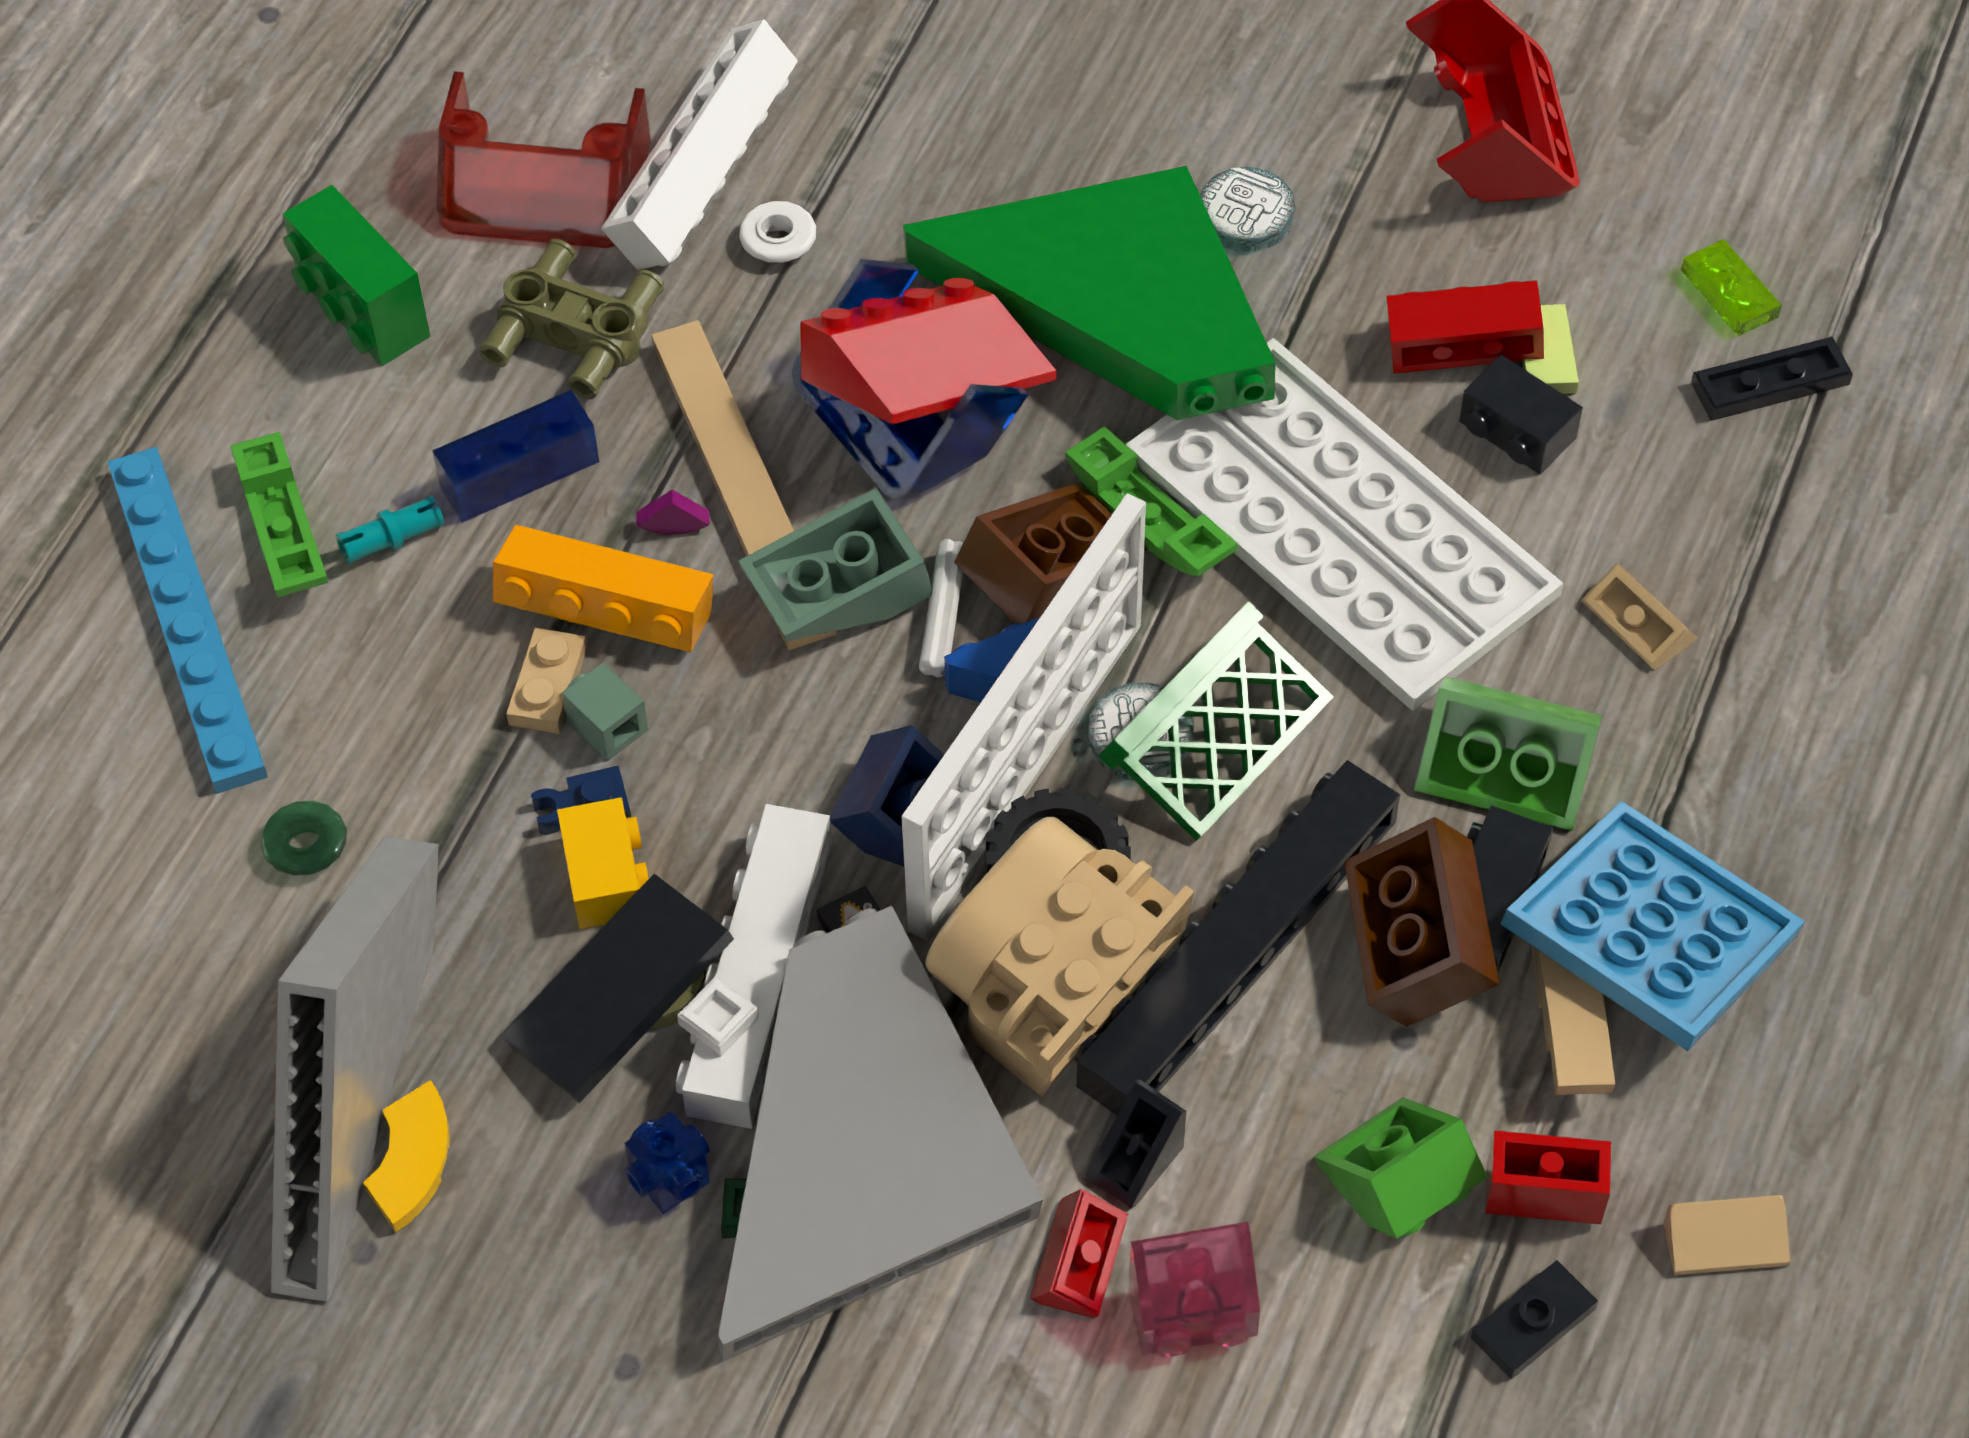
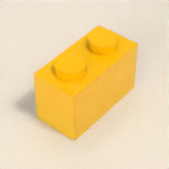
M622 797L557 809L579 930L606 925L649 879L646 862L637 864L634 862L632 850L642 848L639 826L636 816L626 818Z

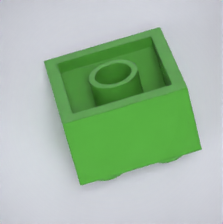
M1404 1097L1313 1156L1318 1167L1369 1227L1396 1239L1419 1231L1425 1225L1427 1218L1445 1206H1451L1463 1201L1470 1195L1473 1187L1488 1178L1462 1119Z

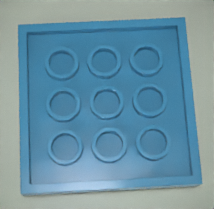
M1621 801L1506 909L1501 925L1686 1051H1689L1797 938L1805 921Z

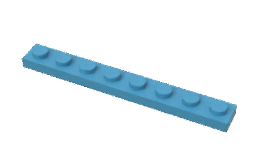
M157 447L107 461L216 794L268 778Z

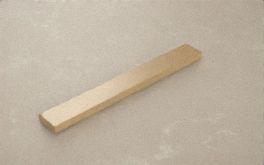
M699 320L651 334L655 352L745 555L748 556L793 532V527ZM837 631L786 641L781 632L780 634L789 651L837 635Z

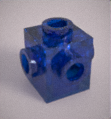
M672 1111L659 1120L652 1119L644 1122L632 1133L630 1139L624 1143L628 1166L624 1168V1172L628 1181L641 1197L648 1195L662 1214H665L682 1201L689 1199L710 1183L706 1154L710 1152V1148L705 1138L692 1123L685 1127Z

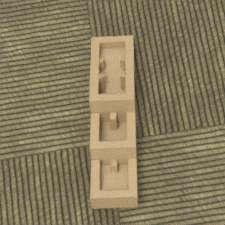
M1531 945L1538 1008H1542L1546 1050L1551 1052L1555 1095L1613 1093L1616 1084L1603 993Z

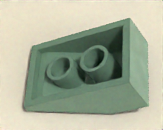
M877 488L738 561L786 641L890 619L931 597L933 591L924 560Z

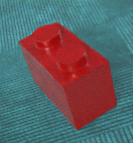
M1494 1130L1487 1160L1488 1178H1486L1485 1214L1601 1225L1610 1197L1611 1141Z

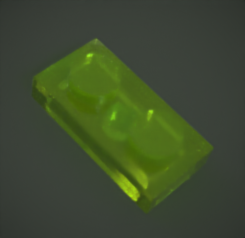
M1725 239L1683 257L1681 266L1683 274L1738 337L1779 318L1782 304Z

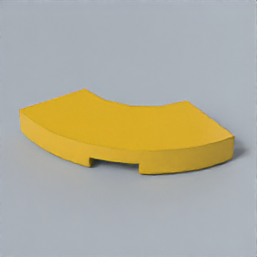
M431 1080L382 1110L390 1130L389 1149L380 1167L363 1181L366 1192L395 1232L401 1230L419 1215L436 1193L442 1181L441 1175L447 1160L448 1149L450 1148V1130L445 1108Z

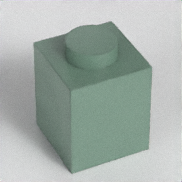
M603 662L589 673L578 675L571 681L567 689L562 692L567 722L607 761L648 731L644 700Z

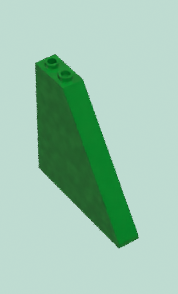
M1187 166L903 225L905 262L909 269L939 286H944V281L952 278L972 280L974 286L994 294L1029 337L1175 420L1275 399L1276 362Z

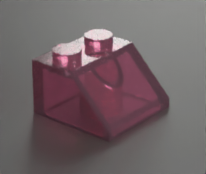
M1248 1222L1131 1241L1128 1294L1142 1356L1157 1353L1161 1357H1174L1188 1352L1192 1347L1212 1343L1219 1347H1232L1246 1342L1249 1337L1257 1336L1260 1304L1251 1232Z

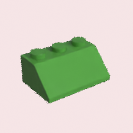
M1445 676L1438 689L1414 791L1489 809L1492 805L1540 823L1573 831L1603 715Z

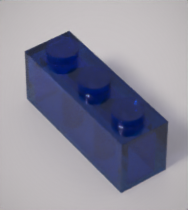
M572 390L432 450L440 488L461 523L600 462L594 424Z

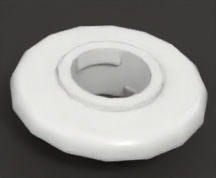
M771 201L758 205L747 213L740 224L739 239L744 250L754 258L766 262L784 263L797 259L810 250L816 240V225L812 216L801 206L787 201ZM773 231L789 233V235L780 239L766 236Z

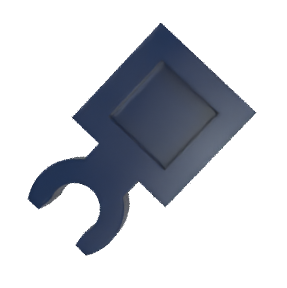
M619 765L566 777L568 791L559 792L554 789L544 788L531 794L534 811L545 808L554 809L548 815L537 817L540 834H554L561 830L557 809L622 797L626 818L631 817Z

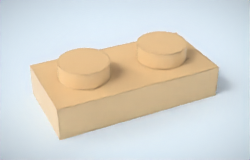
M541 628L534 629L506 713L510 726L560 734L566 717L562 692L567 689L571 681L580 673L588 649L586 636Z

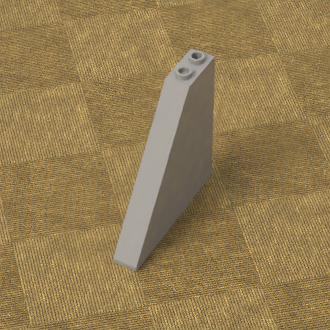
M384 836L278 980L271 1293L328 1302L331 1297L363 1189V1181L366 1179L384 1114L382 1110L388 1104L435 944L439 844Z
M892 906L878 912L873 908L860 911L850 917L845 926L829 933H825L822 930L809 933L795 943L794 948L789 949L718 1332V1351L723 1361L1039 1218L1043 1198Z

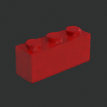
M1537 280L1524 282L1510 281L1504 284L1476 287L1461 286L1454 289L1407 292L1386 296L1393 374L1492 364L1500 355H1503L1512 362L1524 361V359H1544V327Z

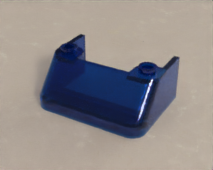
M860 259L828 309L841 308L848 310L862 306V302L867 299H892L903 296V292L908 289L919 270L913 264ZM801 351L792 369V379L798 393L880 490L891 498H914L984 459L1029 395L1024 388L970 384L945 423L937 413L890 424L801 380Z

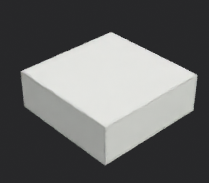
M714 977L677 1017L678 1023L682 1028L722 1056L759 1018L756 1006L717 977Z

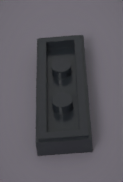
M1828 337L1693 372L1691 384L1710 421L1850 385L1853 373L1833 337Z

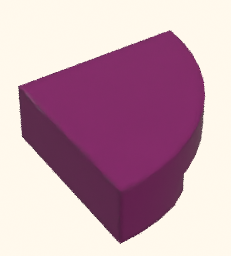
M673 489L636 512V526L653 533L684 534L710 525L708 509Z

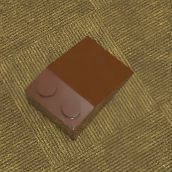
M1078 482L976 516L954 563L971 579L976 587L980 588L1005 613L1009 620L1015 624H1024L1042 616L1112 514Z

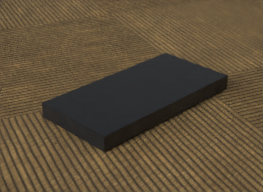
M653 874L501 1034V1037L509 1046L580 1104L734 938L723 925L656 874Z

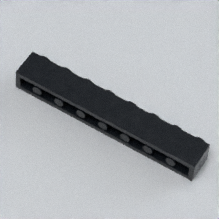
M1346 760L1334 775L1329 772L1326 773L1316 784L1311 794V801L1302 811L1296 808L1285 818L1276 840L1269 847L1262 845L1254 852L1246 866V873L1236 884L1228 882L1220 890L1213 902V910L1202 922L1199 919H1195L1189 924L1179 940V948L1170 958L1161 957L1154 963L1145 978V985L1135 997L1127 995L1119 1002L1111 1015L1108 1027L1099 1036L1092 1034L1083 1042L1075 1057L1077 1062L1076 1087L1115 1115H1118L1135 1081L1141 1080L1159 1092L1347 879L1344 861L1377 845L1395 825L1400 794L1349 760Z

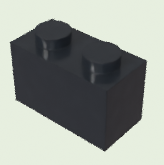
M1500 355L1464 390L1459 422L1465 425L1473 435L1485 438L1506 452L1516 463L1526 465L1541 475L1577 438L1583 407L1511 360Z

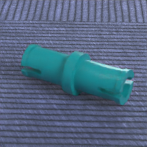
M431 495L427 496L424 500L392 513L385 509L377 513V519L343 533H337L335 536L341 554H347L344 556L345 562L348 565L353 564L359 559L388 547L395 551L404 546L403 541L434 528L443 527L444 519L439 506L433 508V505L436 504L434 497Z

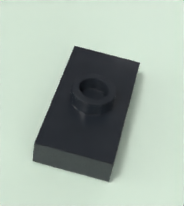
M1556 1260L1473 1328L1470 1338L1512 1380L1596 1310L1598 1300Z

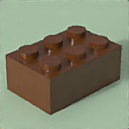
M1433 817L1344 861L1367 1002L1370 1007L1408 1027L1499 985L1471 839L1438 818Z

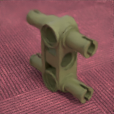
M551 239L534 267L512 273L505 280L503 285L505 297L497 308L498 322L486 340L480 345L479 350L481 351L479 353L489 364L496 367H505L521 340L528 337L581 356L583 359L574 373L568 378V386L578 396L585 399H594L612 369L627 366L639 357L641 351L640 338L648 325L647 313L657 297L663 292L664 282L658 275L649 270H639L636 272L632 283L623 297L617 299L565 281L562 278L570 265L575 262L577 258L575 256L576 252L567 242L560 239Z

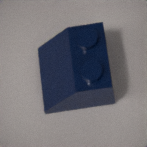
M912 725L871 735L830 815V823L864 853L904 867L902 815L944 754Z

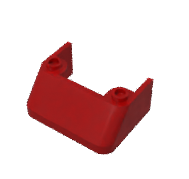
M1439 0L1406 21L1407 29L1434 51L1437 65L1434 66V73L1441 86L1447 91L1452 89L1462 97L1471 138L1437 158L1438 167L1461 184L1464 192L1470 198H1478L1480 201L1488 203L1558 197L1579 186L1580 179L1552 67L1543 49L1531 36L1490 0Z

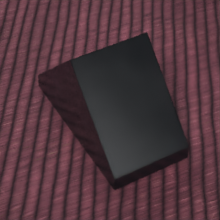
M1135 1081L1085 1177L1130 1208L1135 1207L1184 1148L1187 1111L1143 1081Z

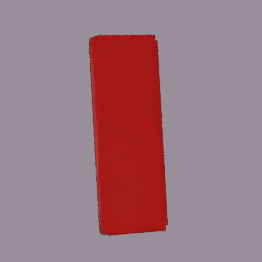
M1083 1189L1063 1197L1057 1207L1030 1299L1041 1305L1093 1319L1098 1317L1129 1214Z

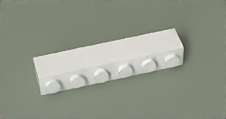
M764 19L731 29L601 229L637 270L657 265L661 267L666 266L680 255L682 251L681 244L687 234L700 223L704 216L703 209L710 198L724 186L726 181L724 176L733 162L738 160L746 151L747 145L745 143L754 129L759 127L767 118L768 112L766 110L773 99L788 85L789 80L787 78L798 60Z
M765 804L760 824L752 823L746 842V854L750 855L749 863L746 870L738 869L733 885L732 899L737 902L733 917L725 915L721 924L729 930L734 940L722 951L719 964H710L705 986L714 977H717L756 1006L759 1018L722 1056L690 1034V1043L695 1045L691 1061L682 1060L676 1079V1093L683 1094L687 1117L749 1129L753 1127L764 1088L789 949L794 948L795 943L807 934L832 845L830 815Z

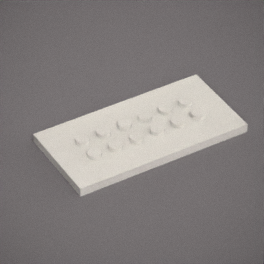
M1273 338L1267 342V345L1276 362L1275 399L1182 420H1175L1166 415L1125 445L1137 454L1138 469L1195 519L1205 514L1237 543L1238 550L1234 554L1409 709L1414 711L1438 692L1445 676L1455 679L1560 597L1564 583Z
M1128 493L1125 495L903 813L902 832L908 932L926 941L929 939L984 858L986 837L989 829L994 830V820L1002 810L1007 812L1011 809V802L1015 799L1027 795L1141 627L1145 501Z

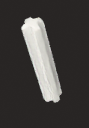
M942 540L936 554L932 579L933 591L929 598L919 669L924 675H933L937 678L945 675L944 656L951 654L963 577V571L954 561L963 545L961 541Z

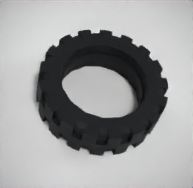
M1060 788V793H1049V789L1034 791V797L1026 799L1023 795L1011 802V809L1007 812L1002 810L994 820V830L989 829L986 837L985 874L989 872L1027 829L1045 817L1059 819L1075 833L1088 838L1099 850H1116L1131 860L1129 835L1125 825L1119 826L1116 812L1109 806L1105 809L1100 806L1098 798L1087 793L1085 797L1075 795V790Z

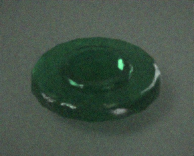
M313 800L296 801L281 807L269 817L261 832V850L266 861L276 870L293 876L312 875L328 868L340 857L347 843V828L341 815L329 805ZM312 832L319 835L317 841L308 847L296 848L290 845L292 839L301 833Z

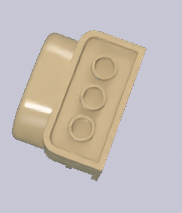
M1045 817L1039 820L1014 842L955 909L936 936L926 957L927 971L969 1005L967 1027L970 1037L979 1047L1041 1097L1047 1093L1072 1064L1083 1042L1090 1035H1097L1109 1021L1119 1002L1125 996L1131 995L1146 978L1154 963L1159 958L1164 957L1182 936L1194 896V891L1187 885L1175 896L1151 877L1152 867L1144 860L1135 864L1116 850H1097L1055 817Z

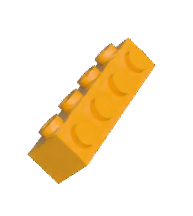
M515 524L493 561V602L613 632L618 635L664 645L669 648L692 652L712 614L714 574Z

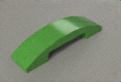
M1105 426L1065 451V459L1084 486L1111 514H1113L1127 493L1146 502L1144 545L1148 551L1168 565L1198 577L1238 550L1237 543L1205 514L1194 519L1138 469L1137 454Z
M280 432L230 445L277 598L328 583Z

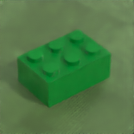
M333 185L328 186L282 213L287 231L283 241L294 259L295 267L291 269V273L296 284L305 294L308 295L312 292L318 298L324 314L333 324L340 322L347 329L351 342L361 354L368 352L382 367L431 337L418 273Z

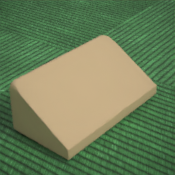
M1618 563L1581 600L1654 670L1689 647L1698 638Z
M1782 1195L1676 1203L1668 1206L1663 1225L1674 1275L1789 1266L1790 1264L1786 1207Z

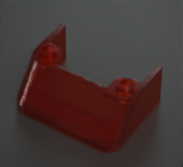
M454 71L439 124L436 208L440 225L449 233L457 235L548 243L551 239H560L573 246L615 247L616 245L601 228L648 156L651 136L645 89L635 88L627 124L601 123L592 127L584 136L581 150L487 141L489 130L485 117L474 110H470L464 72Z

